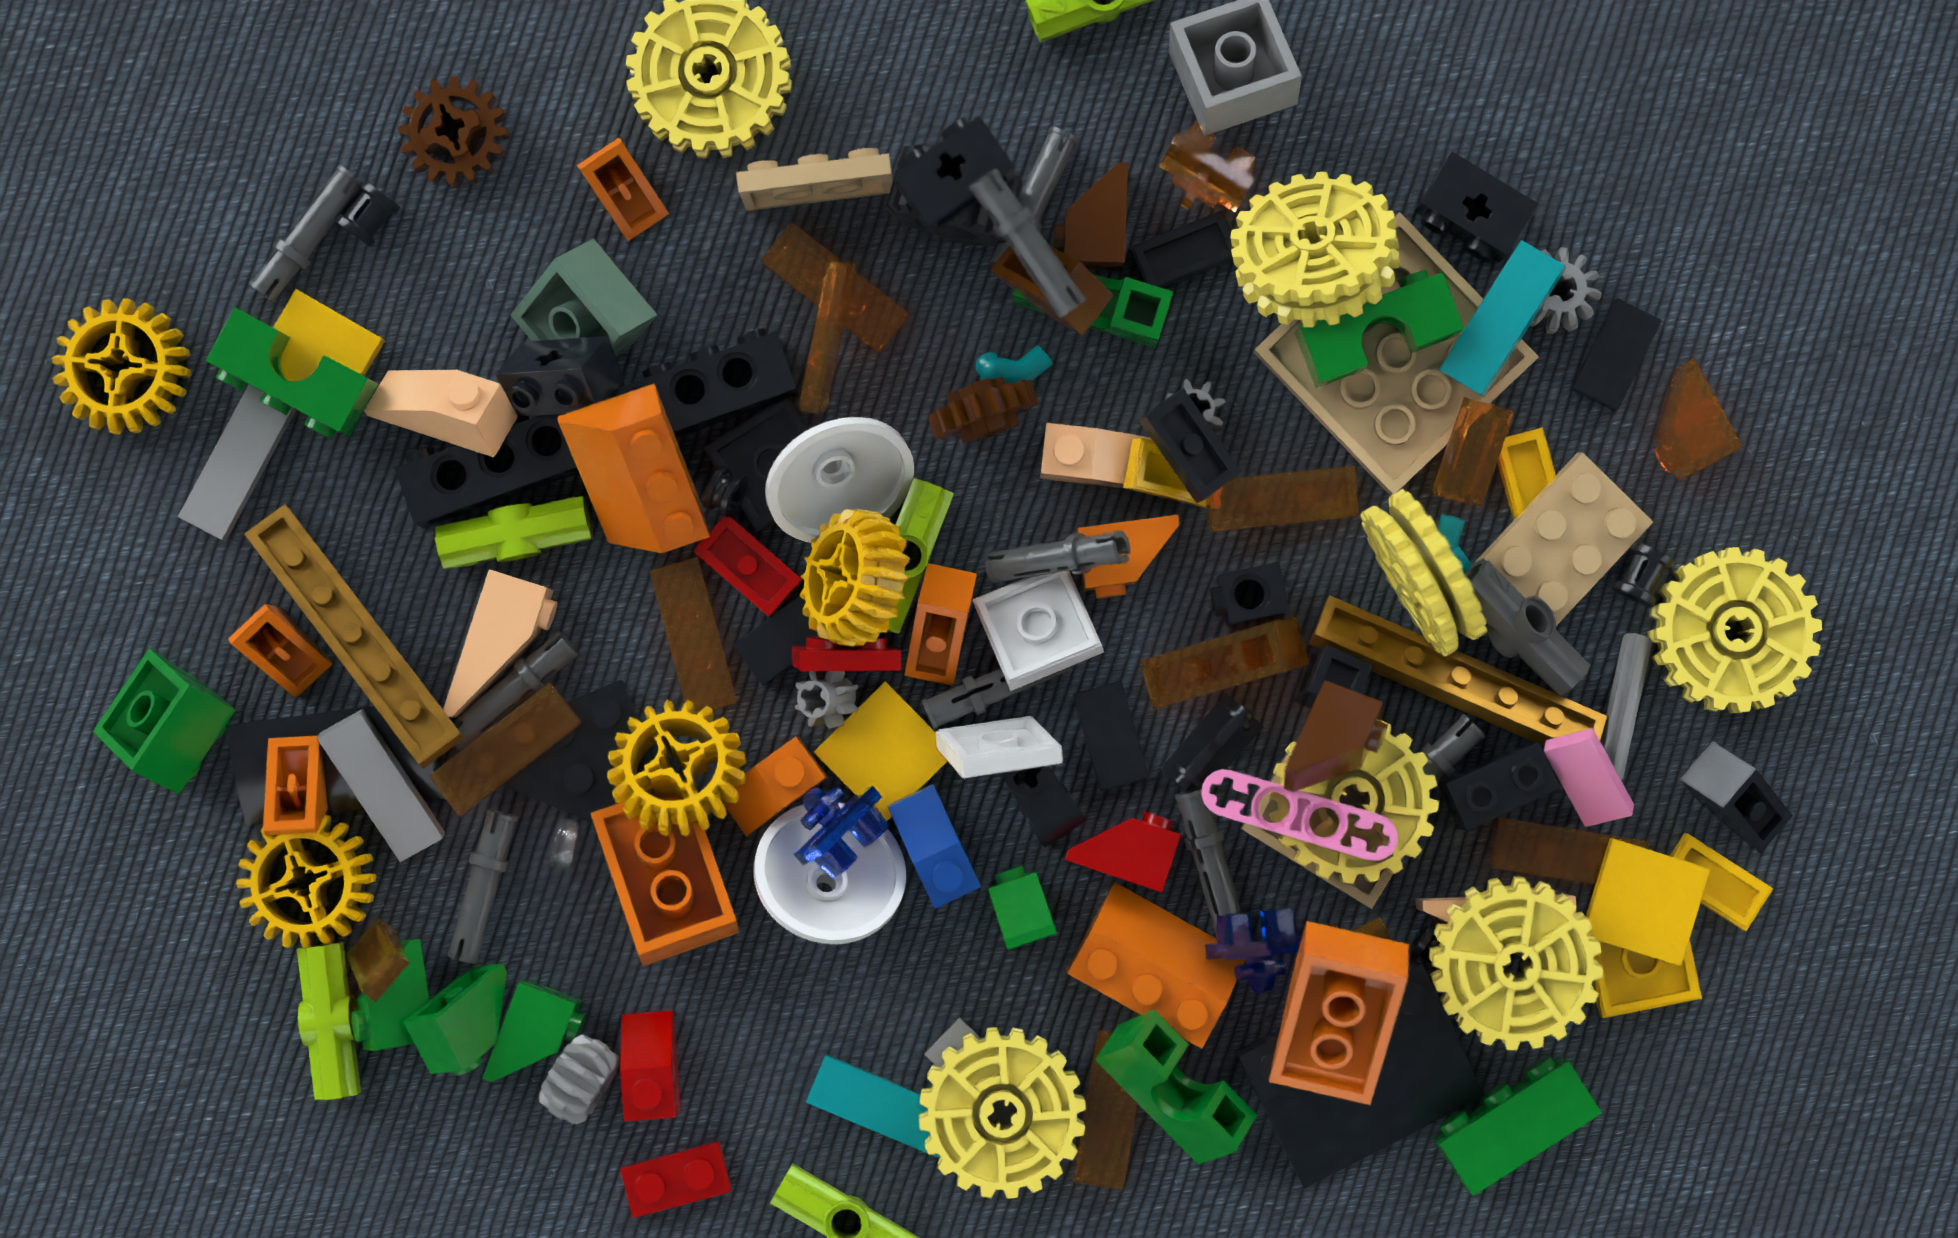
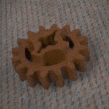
M456 76L450 77L448 88L444 89L435 79L431 80V94L426 96L421 91L415 90L413 94L419 102L417 107L403 106L402 112L411 121L410 124L398 126V132L411 141L401 146V150L407 157L418 155L411 166L418 173L429 168L428 179L436 185L443 175L446 176L447 182L452 188L458 187L461 176H465L472 185L478 184L476 171L482 168L485 172L492 175L495 170L489 160L492 156L497 158H505L506 156L505 151L497 143L498 140L509 139L510 132L507 128L497 124L504 121L507 115L502 108L491 109L497 99L490 91L479 97L480 86L474 80H471L465 89H462L461 83ZM453 101L469 103L479 110L471 109L464 112L457 109ZM434 110L429 126L423 128L427 117ZM448 115L460 127L458 130L460 150L447 137L450 135L449 126L451 125ZM485 136V140L482 147L474 155V150L479 139ZM433 153L436 156L446 153L453 157L456 164L437 161L429 154Z
M1003 376L995 379L987 378L947 394L949 405L938 408L936 412L928 414V420L935 440L960 436L963 443L975 440L980 441L1017 427L1019 421L1016 414L1029 411V408L1037 406L1039 402L1031 380H1021L1016 383L1010 382L1006 384Z

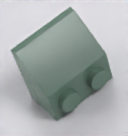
M594 238L555 258L511 313V317L531 341L608 336L616 357L630 347L657 316L656 312Z

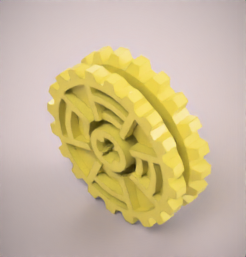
M664 0L665 11L660 15L650 11L644 18L648 25L645 33L635 31L631 41L636 46L637 52L636 54L627 55L626 67L630 69V73L634 77L626 82L628 91L632 93L633 99L638 100L634 106L644 123L650 122L648 126L653 131V134L660 141L669 137V142L673 144V149L680 153H684L688 147H692L698 158L708 159L711 150H719L723 158L733 156L734 146L741 144L746 150L756 146L754 136L759 132L768 136L774 130L771 123L773 115H784L787 106L784 103L782 94L790 93L792 89V81L789 79L790 75L788 72H785V70L791 68L790 57L787 49L781 47L784 41L777 26H769L770 22L766 18L767 14L759 6L750 11L749 5L746 4L747 0H685L679 3L676 0ZM709 65H715L718 73L721 75H712L710 83H704L699 73H706Z
M1317 172L1314 179L1307 180L1302 174L1294 175L1291 178L1290 184L1283 186L1279 182H1275L1269 185V194L1265 197L1256 194L1249 200L1251 210L1240 211L1236 220L1239 229L1232 230L1230 237L1232 246L1235 247L1231 249L1234 265L1238 268L1235 271L1238 286L1244 287L1242 289L1243 295L1249 304L1257 302L1260 314L1267 317L1272 313H1276L1279 323L1289 325L1294 319L1302 320L1303 327H1314L1317 320L1325 319L1330 326L1338 324L1340 316L1346 313L1355 318L1363 313V304L1366 302L1377 304L1382 299L1381 287H1392L1395 281L1392 269L1399 268L1400 255L1397 251L1399 249L1397 233L1394 230L1396 227L1394 212L1387 211V199L1383 194L1373 196L1372 185L1365 181L1356 186L1352 184V177L1350 175L1341 174L1337 179H1329L1327 172Z
M1401 489L1389 497L1390 515L1376 506H1371L1360 514L1363 521L1361 524L1368 536V543L1376 554L1375 558L1385 572L1386 579L1398 595L1403 608L1408 611L1415 626L1419 627L1424 638L1433 645L1435 651L1441 653L1444 657L1458 649L1457 631L1471 640L1484 635L1487 632L1485 627L1487 623L1480 611L1482 610L1480 602L1473 593L1474 589L1464 575L1459 560L1450 550L1447 540L1440 534L1435 522L1430 515L1427 516L1418 500L1415 501L1411 493Z
M1739 547L1721 550L1718 552V556L1714 551L1694 558L1695 565L1687 563L1685 566L1682 565L1673 573L1677 581L1664 583L1658 590L1659 595L1663 598V602L1654 605L1653 608L1651 607L1649 616L1657 621L1656 629L1647 631L1648 637L1653 643H1657L1659 649L1657 653L1651 656L1655 666L1665 665L1668 670L1663 679L1669 687L1681 685L1684 688L1681 698L1689 703L1698 702L1703 699L1705 710L1713 712L1717 710L1723 711L1727 706L1729 713L1749 712L1751 705L1755 710L1775 705L1774 696L1776 698H1781L1782 696L1789 697L1795 692L1796 688L1792 681L1799 680V678L1806 679L1812 669L1806 664V661L1810 656H1818L1821 647L1813 641V633L1822 630V620L1812 618L1810 611L1818 603L1814 595L1804 596L1801 591L1806 582L1800 574L1794 576L1787 575L1785 573L1787 563L1780 558L1766 562L1764 551L1752 549L1750 552H1744L1741 555ZM1739 621L1743 631L1738 632V635L1743 636L1742 640L1739 638L1729 640L1725 631L1731 628L1725 626L1726 622L1733 623Z
M1388 724L1379 751L1377 753L1368 751L1361 768L1299 791L1340 803V795H1347L1344 788L1352 785L1355 792H1364L1366 802L1365 804H1358L1362 810L1382 815L1390 819L1395 825L1398 833L1397 846L1394 852L1387 858L1373 861L1281 834L1278 839L1283 847L1294 846L1297 849L1294 857L1296 862L1304 867L1311 862L1316 864V875L1328 879L1333 872H1338L1340 882L1354 884L1358 874H1362L1365 881L1380 880V870L1386 869L1388 872L1395 874L1403 869L1401 858L1405 855L1416 858L1422 851L1417 844L1420 836L1430 837L1434 827L1427 822V817L1429 813L1438 812L1439 801L1429 797V790L1437 786L1435 775H1425L1422 767L1429 760L1424 752L1413 754L1409 749L1412 739L1405 733L1399 734L1396 737L1390 734L1391 724ZM1291 742L1285 749L1289 758L1296 742ZM1276 763L1273 774L1280 778L1279 785L1284 786L1286 764ZM1278 792L1268 793L1269 799L1277 801L1278 808L1269 814L1271 822H1280L1289 812L1288 800ZM1328 807L1316 809L1309 818L1310 829L1318 837L1326 838L1333 835L1339 825L1337 814ZM1348 813L1347 831L1339 842L1341 845L1349 847L1350 836L1367 842L1366 851L1374 852L1377 845L1386 846L1388 836L1381 833L1382 824L1374 822L1371 829H1362L1353 826L1358 816Z
M1513 877L1509 886H1503L1498 878L1488 880L1487 890L1481 893L1474 887L1466 890L1464 893L1467 901L1460 906L1452 902L1447 907L1446 911L1450 916L1449 922L1447 924L1437 923L1433 933L1437 936L1440 945L1430 948L1429 959L1432 961V965L1439 968L1431 973L1432 982L1437 992H1444L1440 996V1000L1448 1015L1457 1013L1455 1020L1459 1023L1458 1026L1467 1034L1477 1029L1476 1033L1484 1044L1491 1046L1496 1039H1501L1505 1044L1506 1050H1517L1520 1041H1529L1533 1049L1543 1047L1544 1037L1550 1034L1557 1040L1567 1036L1565 1025L1570 1021L1580 1025L1586 1018L1581 1010L1585 1002L1595 1003L1598 997V992L1594 990L1592 982L1593 980L1603 978V967L1598 965V961L1593 958L1601 953L1602 950L1600 942L1595 940V936L1587 934L1593 928L1588 918L1581 911L1574 913L1577 906L1564 893L1554 898L1555 891L1551 889L1549 884L1539 881L1534 888H1530V884L1526 882L1524 877ZM1518 952L1523 960L1528 956L1527 961L1520 963V972L1512 974L1508 966L1503 969V966L1511 961L1510 954Z
M997 1027L987 1028L985 1037L977 1039L972 1032L962 1036L963 1047L956 1050L949 1045L942 1052V1058L945 1062L942 1067L931 1066L927 1073V1079L932 1083V1087L922 1088L920 1104L927 1107L928 1111L919 1114L920 1130L930 1131V1135L925 1139V1148L929 1155L937 1153L940 1155L938 1169L944 1176L955 1172L958 1175L957 1186L964 1190L975 1184L980 1186L981 1196L992 1198L995 1190H1004L1007 1199L1018 1198L1019 1188L1027 1186L1032 1193L1042 1189L1041 1179L1048 1175L1056 1180L1063 1173L1060 1165L1062 1159L1073 1160L1078 1152L1076 1145L1072 1142L1073 1138L1084 1136L1085 1124H1083L1084 1121L1077 1117V1113L1086 1110L1083 1094L1073 1092L1080 1085L1078 1077L1074 1070H1063L1067 1062L1066 1057L1059 1049L1048 1053L1046 1051V1039L1039 1035L1028 1041L1024 1039L1023 1030L1012 1027L1008 1036L1000 1035ZM1003 1099L1005 1106L1009 1102L1015 1105L1016 1108L1010 1112L1011 1121L1009 1123L1000 1124L999 1118L993 1122L988 1117L994 1112L993 1103L997 1100Z

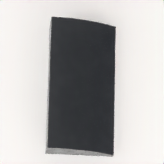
M375 706L227 725L234 777L246 826L263 824L268 738L318 736L320 732L364 709L425 802L447 799L442 755L423 769ZM322 747L328 799L326 815L365 810Z

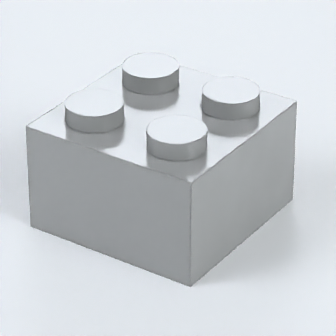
M1237 0L1170 23L1169 54L1204 136L1298 105L1302 76L1269 0Z

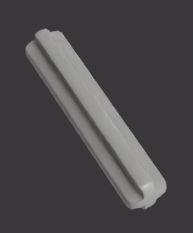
M1625 633L1622 638L1606 713L1607 720L1600 741L1621 780L1624 777L1652 646V640L1649 637L1636 633Z

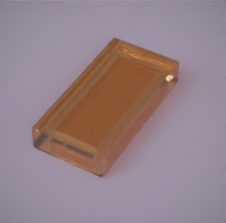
M1463 397L1431 492L1439 497L1482 507L1514 411L1502 406Z
M380 918L376 919L347 952L346 956L361 992L374 1002L379 999L409 964V960L394 929Z

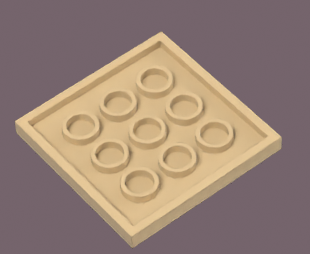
M1399 212L1395 216L1396 227L1394 230H1396L1399 243L1397 251L1400 255L1399 268L1392 269L1395 275L1392 287L1380 288L1382 294L1400 288L1398 280L1415 272L1426 270L1429 277L1443 272L1465 329L1483 301V298ZM1294 319L1289 325L1281 324L1253 351L1390 496L1400 490L1539 358L1521 339L1483 398L1439 370L1462 332L1457 337L1410 354L1402 334L1395 327L1382 323L1371 325L1364 330L1362 336V347L1369 365L1362 372L1319 388L1314 386L1294 333L1298 326L1303 324L1302 320Z

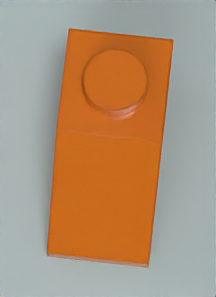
M1170 515L1078 528L1076 534L1083 533L1085 537L1123 531L1129 539L1131 548L1130 554H1120L1129 557L1126 563L1097 566L1091 568L1088 573L1082 574L1084 591L1095 590L1097 599L1126 595L1125 586L1134 585L1180 525L1179 516Z
M930 563L927 564L917 604L904 676L950 686L954 685L977 573Z
M796 736L746 772V779L743 785L733 786L739 795L737 803L721 802L747 837L829 777L801 738Z

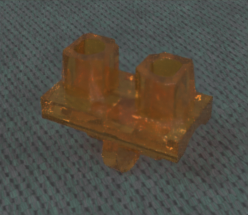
M1194 123L1183 135L1177 132L1159 167L1174 175L1171 183L1187 192L1181 206L1190 210L1195 201L1199 199L1212 208L1218 202L1236 213L1255 180L1252 177V173L1257 161L1256 157L1241 148H1233L1225 161L1209 151L1216 140V136L1214 133L1204 136L1199 123Z

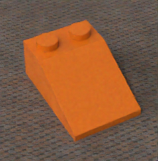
M653 792L648 793L662 800H682L674 792H663L655 795ZM618 803L590 813L643 967L740 933L705 830L699 827L698 821L689 823L690 833L687 837L681 834L678 824H673L670 833L665 837L660 834L658 821L646 831L640 826V815L632 819L627 818L623 811L625 803Z
M1307 921L1292 974L1269 1082L1371 1105L1408 980L1409 944Z

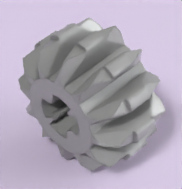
M1564 247L1557 251L1554 258L1566 267V270L1555 286L1564 285L1567 293L1563 297L1549 295L1530 325L1534 327L1543 318H1546V331L1548 334L1557 332L1560 321L1568 332L1577 329V317L1588 320L1594 315L1592 307L1587 302H1596L1601 298L1599 290L1587 287L1588 284H1591L1599 277L1598 272L1594 270L1585 274L1582 273L1580 268L1587 260L1586 256L1582 254L1572 263H1568L1569 252ZM1544 249L1541 251L1546 255L1552 257L1547 250Z
M586 1035L575 1037L570 1044L566 1045L563 1053L557 1057L555 1064L549 1070L546 1080L541 1085L539 1103L549 1109L548 1112L560 1120L563 1119L572 1124H579L585 1121L588 1115L593 1113L597 1104L602 1101L604 1094L610 1088V1084L616 1076L619 1067V1056L598 1039H592Z

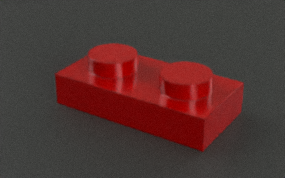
M723 516L709 532L710 537L703 539L693 550L769 618L803 581L731 517Z
M815 636L807 637L805 646H792V666L799 671H901V650L892 645H887L886 637H878L876 642H866L864 646L855 645L850 647L837 645L836 643L829 642L830 640Z
M720 1140L620 1168L633 1218L732 1191Z

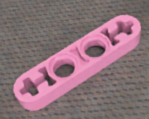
M1221 769L1215 771L1205 779L1202 785L1201 796L1204 804L1210 811L1223 817L1366 860L1379 861L1385 859L1394 852L1397 846L1398 833L1395 825L1390 819L1376 813L1299 790L1291 792L1284 789L1282 785L1232 770ZM1224 777L1233 780L1232 788L1246 794H1248V783L1258 785L1259 789L1251 800V816L1241 815L1239 812L1244 804L1233 800H1228L1225 808L1218 807L1216 805L1217 797L1209 793L1211 785H1220ZM1271 792H1278L1284 795L1289 803L1287 816L1282 821L1276 823L1266 821L1259 811L1261 799ZM1321 807L1332 809L1339 819L1336 832L1326 838L1314 835L1309 826V818L1312 812ZM1348 813L1358 816L1353 826L1362 829H1371L1374 822L1382 824L1381 833L1388 836L1386 846L1377 845L1374 852L1366 851L1367 842L1350 836L1349 847L1341 845L1339 842L1347 831Z

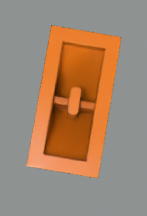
M617 138L577 165L627 241L669 215L620 138Z
M265 604L228 638L229 642L295 698L332 665L330 659L281 607Z
M318 736L268 738L263 832L265 835L317 833L328 809L322 745L317 739Z

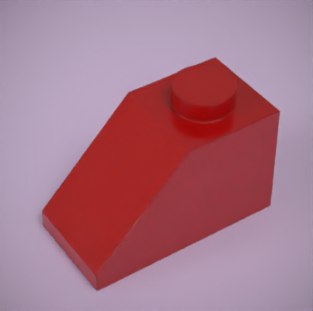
M1144 811L1141 821L1130 817L1068 848L1064 859L1162 892L1181 834L1170 831L1173 824L1172 820Z
M674 1010L622 1015L620 1075L624 1122L673 1118L681 1112Z

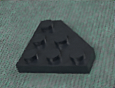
M619 680L491 733L481 739L500 785L594 823L590 813L618 804L615 802L612 794L616 785L610 784L607 777V772L615 768L609 762V751L620 749L615 741L616 734H632L627 721L629 717L638 720L639 718L624 681ZM651 747L641 758L637 774L645 771L644 765L655 759Z

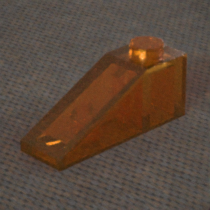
M1294 616L1140 661L1152 707L1156 709L1310 665L1297 618Z

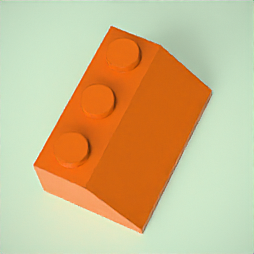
M655 383L557 417L608 543L665 553L710 537L701 501Z
M1114 882L1068 964L1066 972L1140 1015L1155 1009L1183 1039L1202 1049L1229 1000L1247 955L1222 941H1217L1215 937Z

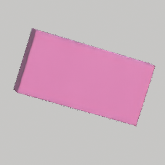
M1593 728L1546 740L1543 752L1585 827L1632 816L1634 803Z

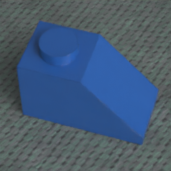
M934 784L888 805L909 856L935 909L981 887L975 870Z

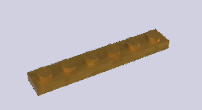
M286 504L244 534L423 769L464 739L454 723Z
M1330 595L1323 605L1309 642L1310 645L1319 649L1329 645L1373 665L1371 668L1372 672L1528 740L1539 742L1542 746H1545L1546 740L1591 728L1594 729L1600 740L1607 720V716L1457 650L1444 657L1441 653L1435 651L1433 645L1428 643L1424 636Z

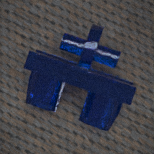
M873 785L861 796L854 795L841 808L838 804L845 798V795L838 787H833L828 793L818 788H811L804 795L803 804L808 813L801 818V824L808 830H812L818 823L822 827L793 854L803 866L814 860L820 868L834 878L845 872L858 858L841 838L848 830L865 848L877 840L890 827L879 810L874 806L882 798V795Z
M1293 908L1260 910L1262 938L1253 939L1250 913L1217 915V943L1205 944L1206 959L1224 958L1225 960H1237L1246 958L1244 965H1237L1234 969L1236 979L1238 981L1248 980L1254 992L1263 993L1271 991L1275 983V976L1285 975L1286 973L1285 962L1283 960L1273 961L1271 955L1298 952L1303 935H1297Z

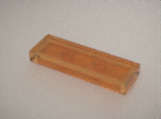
M793 222L788 225L761 259V263L878 355H880L910 317L906 310Z
M837 259L827 263L799 404L800 410L818 414L826 411L828 408L856 268L855 262Z
M1355 466L1235 477L1206 498L1208 530L1222 531L1359 516Z
M697 557L649 570L684 701L686 702L688 699L693 702L695 715L707 705L712 710L737 704L738 699L700 559Z
M549 682L430 774L429 778L459 816H463L581 725L582 721L555 686Z
M1496 818L1489 867L1596 884L1609 838L1648 849L1649 841Z
M1097 1029L1085 1102L1086 1110H1084L1083 1114L1085 1131L1084 1136L1079 1138L1073 1182L1123 1190L1138 1103L1095 1061L1113 1033Z

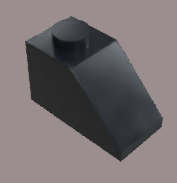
M1714 741L1709 744L1702 754L1693 759L1688 770L1680 778L1701 805L1760 854L1793 816L1756 768Z

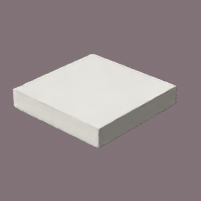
M1069 571L1023 578L972 600L1010 691L1104 653L1102 644Z
M1031 716L938 729L939 731H936L937 749L962 778L1062 763L1061 745Z

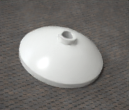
M849 417L822 423L794 439L775 460L766 482L765 493L768 508L773 519L784 532L796 539L811 543L812 539L819 538L821 524H828L833 513L841 514L845 509L869 510L890 518L905 500L914 476L913 457L903 437L894 428L881 421L863 417Z
M838 802L808 803L782 814L763 834L754 859L753 872L756 890L768 913L791 933L818 943H851L877 932L896 912L906 885L904 857L891 832L869 813L857 807ZM827 883L832 887L833 891L823 892L817 887V884Z

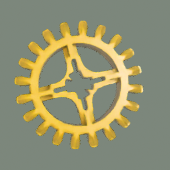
M124 298L118 309L111 300H102L101 315L89 306L83 308V315L87 321L84 325L74 319L68 321L69 329L75 332L71 339L65 336L56 338L60 346L67 348L66 354L55 355L51 358L53 364L64 367L65 371L58 373L52 379L56 385L69 386L59 398L67 405L75 404L72 412L75 418L83 420L89 417L90 427L101 430L107 424L110 433L120 435L125 427V423L130 432L140 433L143 427L142 417L152 426L160 425V417L156 411L159 408L169 414L176 412V407L168 399L171 394L179 397L187 395L186 389L177 385L176 382L177 378H189L192 374L190 369L178 365V362L190 357V351L185 347H174L181 341L184 335L176 328L167 330L171 322L170 317L164 313L154 317V307L147 303H143L136 310L135 302ZM136 328L143 330L153 342L158 362L141 358L139 342L135 340ZM110 333L109 343L106 348L99 353L91 354L95 344L106 334ZM126 359L141 368L129 367V369L120 370L118 374L103 365L115 366V364L124 363ZM87 371L102 375L105 384L104 392L109 394L108 405H104L92 392L87 379ZM144 380H154L144 395L128 404V400L133 399L135 388L139 383Z
M845 509L841 514L833 513L828 524H821L819 538L811 540L812 551L810 556L804 557L807 562L806 571L800 576L804 580V589L800 593V598L806 600L803 607V615L809 617V629L817 631L818 637L828 639L831 643L850 647L855 645L864 646L866 642H876L879 633L888 631L889 618L898 617L897 605L900 599L905 598L902 589L904 582L909 579L905 575V566L908 564L910 557L903 554L906 547V539L900 537L899 526L892 524L890 518L869 510Z
M688 699L683 704L681 711H675L672 701L666 700L663 706L665 712L656 715L652 707L647 705L644 710L647 720L643 723L636 718L629 717L627 724L632 734H616L615 741L620 749L609 751V762L615 768L607 772V777L610 784L616 785V788L612 791L615 802L625 803L623 811L627 818L632 819L640 815V826L646 831L658 821L660 834L665 837L670 833L672 825L678 824L681 834L687 837L690 833L689 823L698 821L699 827L707 831L710 827L707 818L708 814L713 813L716 817L724 819L727 813L721 801L737 803L739 795L733 786L745 783V774L738 768L746 764V758L743 751L736 750L741 745L740 737L735 732L728 733L730 726L726 718L721 717L713 721V710L708 705L695 715L694 704ZM673 736H689L699 740L683 744L675 741ZM656 744L658 747L657 756L653 761L644 765L645 771L637 774L641 758L650 747ZM667 753H671L675 763L678 762L682 768H685L683 773L686 783L682 782L678 773L669 768L671 764ZM718 761L712 780L698 793L695 787L696 780L700 775L709 770L708 765ZM653 792L655 795L663 792H674L682 800H662L648 793Z
M325 814L317 833L265 835L262 828L261 833L267 845L257 840L249 841L247 847L257 858L256 860L247 858L240 860L239 867L251 871V877L238 879L236 885L242 889L251 888L252 896L240 900V905L242 908L255 905L259 911L249 919L252 926L264 923L266 920L269 921L264 931L265 938L268 940L274 939L283 929V947H293L298 936H300L302 948L314 947L316 934L323 945L334 944L335 936L333 929L343 937L352 933L351 925L345 918L346 916L357 922L364 920L366 914L355 904L356 902H373L374 895L370 892L361 891L362 884L376 882V874L361 873L360 866L373 861L371 854H363L356 857L354 853L363 844L364 840L362 837L355 836L347 842L343 841L349 830L348 824L345 822L339 823L330 832L331 816ZM301 839H312L324 844L337 856L339 861L325 865L317 863L313 859L310 850H304ZM286 847L288 854L284 856L287 867L285 875L281 880L270 886L269 878L273 862L283 848ZM304 867H306L305 873L313 872L318 874L327 872V875L317 878L316 882L309 885L310 894H307L308 888L300 889L298 887L286 890L287 886L297 883V880L304 877ZM344 875V889L341 899L335 909L327 915L325 907L329 905L326 895L327 888L331 882ZM285 897L296 899L300 903L303 912L309 911L313 923L291 918L278 907L275 900Z

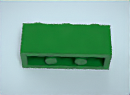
M1550 1055L1539 1059L1525 1069L1524 1072L1527 1078L1511 1088L1508 1083L1497 1086L1482 1097L1485 1105L1467 1115L1465 1110L1457 1112L1439 1125L1442 1132L1433 1137V1140L1465 1190L1472 1196H1475L1602 1114L1568 1060L1560 1056L1553 1060Z

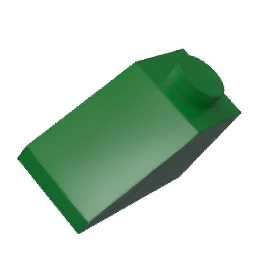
M1022 865L994 875L997 884L989 886L988 891L1008 950L1057 933L1036 871L1026 874Z
M420 939L398 941L356 999L358 1011L352 1012L351 1023L356 1042H362L363 1050L378 1051L415 1044L403 1022L429 1001Z
M503 963L468 968L403 1022L430 1074L453 1072L456 1076L466 1074L477 1068L482 1063L481 1056L497 1043L507 976Z
M527 979L518 982L499 1032L497 1043L493 1048L482 1079L494 1082L565 1048L566 1042L571 1043L575 1037L579 1036L583 1026L585 1015L578 1013L582 1000Z

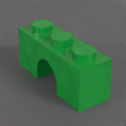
M1422 270L1399 279L1398 284L1400 288L1382 294V299L1377 304L1366 302L1362 305L1363 313L1355 318L1346 313L1340 316L1338 324L1329 326L1324 319L1317 320L1314 327H1303V324L1299 325L1294 333L1315 388L1362 372L1369 365L1362 347V336L1364 330L1371 325L1382 323L1395 327L1402 334L1410 354L1457 337L1464 330V326L1443 272L1429 277L1427 271Z
M1093 274L1113 294V297L1089 328L1156 348L1173 291L1125 277L1124 280H1115ZM1014 290L1013 305L1045 314Z
M234 307L205 360L220 368L215 377L242 392L247 383L264 392L260 399L262 403L285 415L289 413L291 407L308 415L304 423L305 426L332 439L335 431L350 437L378 384L323 355L317 368L309 377L301 381H288L281 370L280 362L282 353L291 337Z
M1155 1009L1118 1024L1095 1061L1198 1165L1236 1152L1256 1119L1257 1114L1224 1080L1214 1084H1202L1190 1079L1180 1071L1176 1064L1189 1044Z

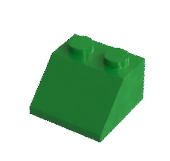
M149 648L93 730V733L131 771L180 794L186 783L199 771L201 761L215 740L224 734L227 725H229V720L236 710L217 692Z

